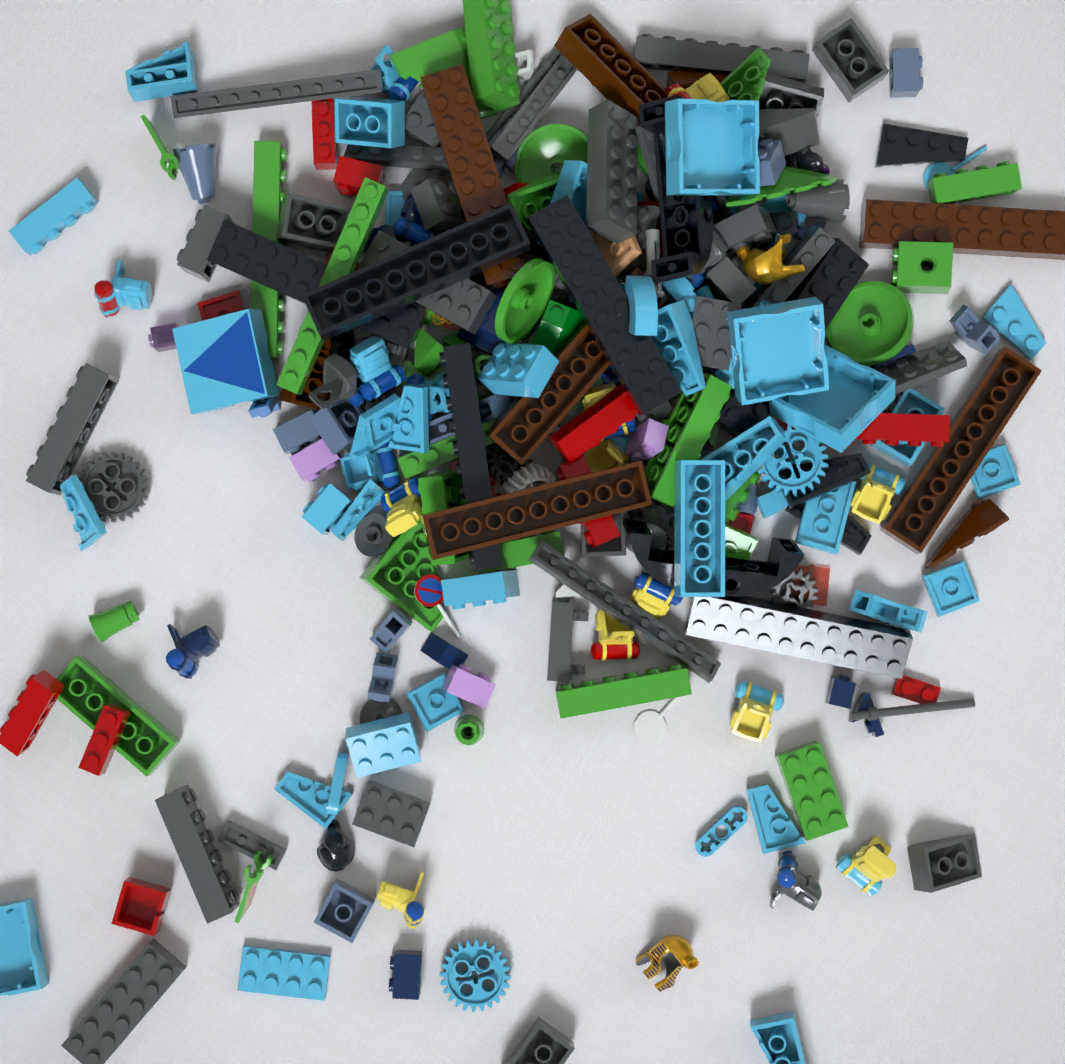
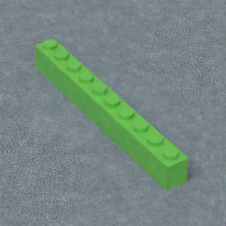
M254 141L252 232L285 246L284 242L276 241L282 199L286 196V192L282 191L283 182L286 183V169H283V161L287 159L286 148H283L280 141ZM252 280L251 309H261L268 339L269 357L271 360H279V355L283 354V341H280V333L284 331L283 320H280V311H284V299L281 298L280 292Z
M366 177L364 178L318 287L355 271L389 189L386 186ZM309 311L306 314L277 382V386L302 395L324 343Z
M599 377L590 388L603 385L602 378ZM582 397L569 412L583 407ZM498 418L482 424L485 446L495 443L485 433ZM456 435L429 445V451L426 453L412 452L397 458L405 479L458 458L459 454L454 455L452 441H457Z

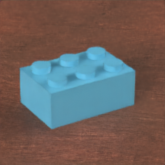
M356 96L335 98V143L382 148L404 146L405 101Z
M498 343L478 379L494 394L539 398L559 360L544 345Z
M911 388L900 392L888 413L942 415L945 408ZM876 441V445L870 446L908 467L913 464L925 442H921V446H908V442L899 441L898 445H885V441Z
M410 712L346 728L345 739L357 778L421 762V750Z

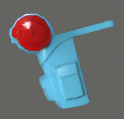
M118 260L111 282L101 280L94 286L99 309L105 317L116 315L119 312V307L127 306L132 310L149 309L152 303L153 294L149 282L123 278L125 269L122 260Z

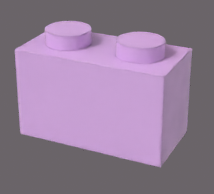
M650 418L635 428V432L629 433L624 455L631 457L633 461L645 462L664 449L669 426Z
M320 439L289 457L301 480L304 482L308 480L310 483L320 477L319 473L327 469L329 472L337 468L341 457L338 453L333 455L324 440Z
M460 664L459 667L452 665L441 689L485 709L496 684L490 681L491 677L481 672L477 676L471 673V668Z

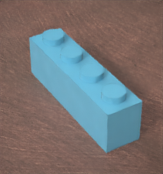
M76 177L10 229L9 232L29 255L37 254L44 248V244L57 239L61 235L62 230L75 225L81 215L90 213L98 201L83 182Z

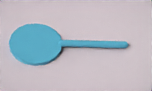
M982 147L952 168L945 163L930 165L923 175L925 187L928 189L927 182L933 178V175L946 172V175H953L955 170L987 150V147Z

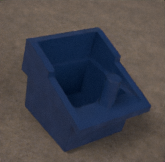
M498 289L491 290L497 297L477 333L473 335L461 328L456 335L457 338L470 343V345L491 356L498 343H506L499 339L495 332L496 312L504 294Z

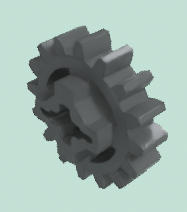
M497 444L493 445L486 455L488 459L487 465L490 467L488 472L495 475L493 477L494 481L498 478L500 479V485H503L505 481L509 482L507 477L511 478L514 475L513 471H518L520 466L526 468L528 463H533V460L527 459L523 465L519 464ZM503 452L502 455H499V457H496L498 453Z
M799 568L797 572L793 571L788 578L773 587L775 590L770 591L771 596L775 597L773 602L806 608L807 605L813 607L814 605L811 600L818 599L815 592H818V586H813L816 583L815 578L809 579L810 572L803 574L802 568ZM785 583V588L779 593L782 584ZM790 585L798 591V597L791 592ZM807 590H809L808 596L804 600V593L808 592Z

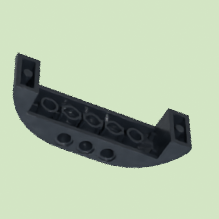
M679 94L639 105L640 127L654 134L663 258L651 260L653 283L684 278L700 273L709 259L713 241L711 195H666L665 102L683 99Z
M623 519L625 535L643 569L657 581L674 588V550L650 548L652 534L646 522ZM772 537L767 561L725 557V596H749L777 586L799 566L803 560L804 553L794 543V540Z

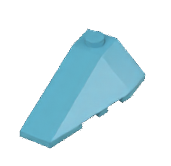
M685 301L675 302L658 309L657 336L650 337L686 396L705 389L706 385L693 321Z

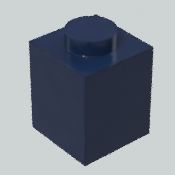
M838 675L837 679L831 677L825 703L850 709L856 683L850 682L851 677Z

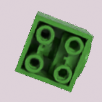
M899 241L898 248H894L892 265H896V269H893L891 285L897 287L903 293L948 294L952 280L953 243ZM921 266H929L931 270L925 271Z

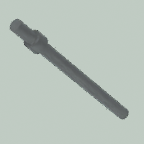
M556 47L547 58L540 62L537 71L521 89L519 95L520 104L505 109L486 133L488 142L509 120L545 73L547 74L552 68L553 63L561 55V52Z
M971 698L880 709L868 707L866 710L850 712V719H867L872 721L878 720L879 717L975 707V700Z

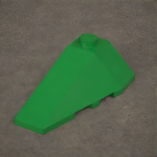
M549 300L532 345H544L554 355L582 324L584 319L578 310Z

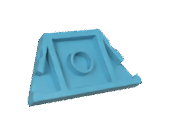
M393 394L359 416L349 455L354 462L393 439V426L399 416L398 407L401 399L397 395Z

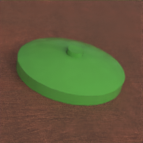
M550 124L536 129L524 139L517 151V159L514 165L516 182L532 183L544 176L562 170L565 160H577L587 163L588 135L580 129L567 124Z
M541 258L532 259L512 278L496 312L495 332L499 339L509 344L517 343L525 338L539 322L546 310L554 288L555 270L551 263Z
M881 281L858 283L826 328V335L834 350L848 356L861 365H876L897 355L907 344L914 326L913 310L904 293L889 283Z

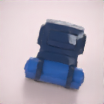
M413 195L406 199L401 210L403 218L399 217L393 224V233L398 235L399 241L406 242L410 240L412 246L439 235L435 233V230L425 231Z
M168 624L167 627L176 649L167 653L166 662L181 677L192 679L198 670L196 661L203 656L208 657L213 654L220 646L219 639L216 633L207 625L181 638L177 629Z

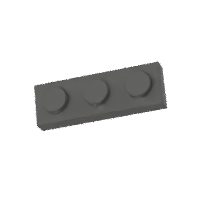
M230 820L226 822L217 840L254 859L258 850L262 851L260 858L263 861L267 860L269 854L273 855V860L268 867L274 870L278 869L287 849Z

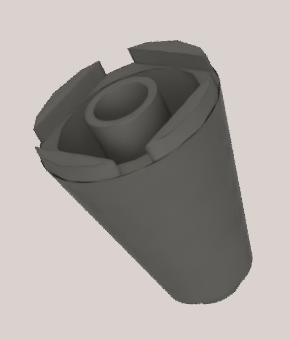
M837 179V181L830 185L822 186L818 184L819 186L797 193L791 190V193L786 195V206L789 207L790 211H796L797 213L832 223H842L847 216L843 215L844 210L849 209L850 205L849 187L843 184L845 180Z

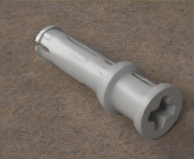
M658 229L645 231L647 271H645L644 276H649L651 279V260L660 258V230ZM662 282L653 283L657 299L664 297Z

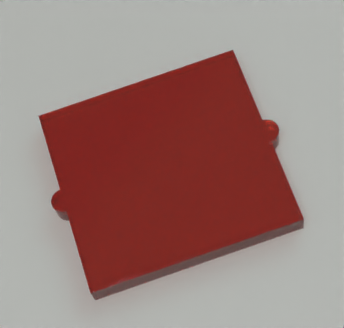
M814 564L810 566L799 565L794 572L802 568L803 574L810 572L809 579L815 578L816 580L813 586H818V592H815L818 599L811 600L813 605L827 606L830 568L815 567ZM792 588L791 592L798 598V591ZM807 590L808 592L804 593V600L808 596L809 590Z

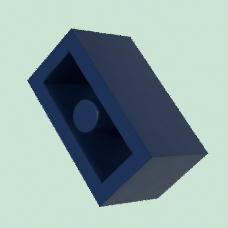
M396 950L394 956H390V969L394 970L393 978H389V992H392V999L419 1000L422 951Z

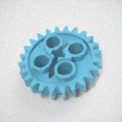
M788 425L787 430H783L787 437L785 442H788L793 457L798 458L795 462L800 478H796L792 464L788 462L789 456L784 443L778 448L784 451V455L780 459H775L771 455L761 465L763 468L759 469L758 473L766 474L762 481L770 480L768 484L769 489L776 486V493L784 489L785 496L789 494V491H793L794 496H797V490H801L803 494H806L805 488L807 486L814 490L812 483H821L818 476L825 477L826 474L821 469L828 468V464L824 463L823 460L829 459V456L822 454L827 450L826 446L819 447L822 442L815 440L796 428L792 430L791 426ZM802 441L805 443V448L801 451H795L793 449L794 443ZM811 462L813 467L810 471L804 472L800 469L802 463ZM788 469L792 472L791 477L785 480L780 478V472Z
M476 938L474 944H471L470 940L467 939L466 946L459 942L458 950L453 947L450 949L452 956L445 955L448 963H441V967L446 970L439 973V976L445 977V979L440 981V985H447L443 993H451L448 1000L451 1001L455 998L456 1007L463 1003L464 1011L468 1005L471 1006L472 1012H475L476 1006H479L481 1011H484L485 1004L492 1008L493 1000L497 1003L500 1002L498 995H506L502 988H509L510 984L505 980L511 979V975L505 972L510 970V965H503L507 961V957L500 958L502 950L500 949L495 952V944L487 947V940L480 945L478 938ZM486 957L490 963L488 966L482 967L478 964V959ZM465 962L468 965V969L466 971H459L456 964ZM492 969L495 971L494 973L484 974V972H487ZM472 971H476L477 974H480L478 979H475L474 976H471ZM457 977H467L459 981L456 980ZM485 979H491L494 981V986L492 988H485L482 982ZM463 984H470L473 990L470 993H465L461 990V986Z

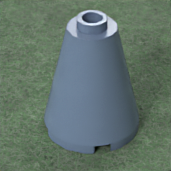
M216 143L185 146V149L174 148V156L179 161L180 165L178 166L192 199L197 200L198 204L211 202L210 198L215 196Z

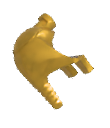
M790 234L778 235L775 246L766 252L756 248L750 251L747 246L741 247L736 252L738 258H741L743 261L745 274L761 285L771 284L789 276L805 271V266L782 265V259L786 255L785 249L782 250V244L790 242Z
M679 935L663 937L656 945L636 959V965L638 966L651 961L650 966L643 971L648 980L660 973L661 959L664 960L666 977L654 985L659 992L673 987L676 977L683 967L694 969L699 965L697 957L693 956V949L690 943Z

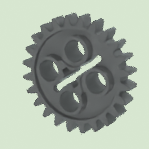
M111 452L110 458L106 453H102V460L95 456V464L87 462L90 469H82L81 471L85 474V477H78V479L83 482L84 490L89 500L94 504L99 518L103 515V521L107 522L110 517L114 523H116L117 517L121 521H125V515L133 518L132 511L140 512L138 505L146 504L142 497H149L144 492V489L150 488L149 485L144 484V481L148 480L149 477L141 475L145 469H137L140 462L135 461L132 463L133 457L128 456L125 459V454L121 452L118 458L115 452ZM113 466L118 468V474L115 477L109 475V470ZM100 473H102L109 482L116 484V489L119 490L122 494H124L128 498V500L125 501L118 492L112 491V486L100 477ZM128 481H132L134 485L133 490L127 493L124 488L125 484ZM97 482H101L103 485L99 493L94 491V485ZM113 497L118 499V505L115 508H111L109 504L110 499Z

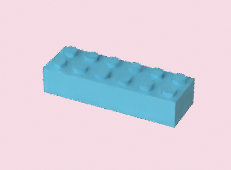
M725 460L675 461L674 596L725 597Z

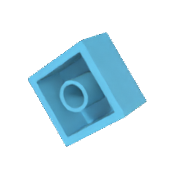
M331 483L328 486L323 485L317 492L319 497L314 502L310 501L302 510L304 512L302 518L326 536L353 502Z

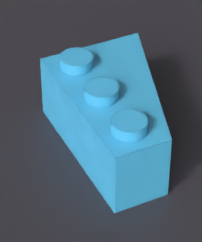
M188 41L181 43L182 46L172 51L167 50L163 52L162 56L154 60L148 59L125 71L127 90L134 102L198 92L194 57Z
M517 570L441 580L444 606H452L453 610L466 608V603H473V607L486 605L487 600H493V604L506 602V598L520 596Z

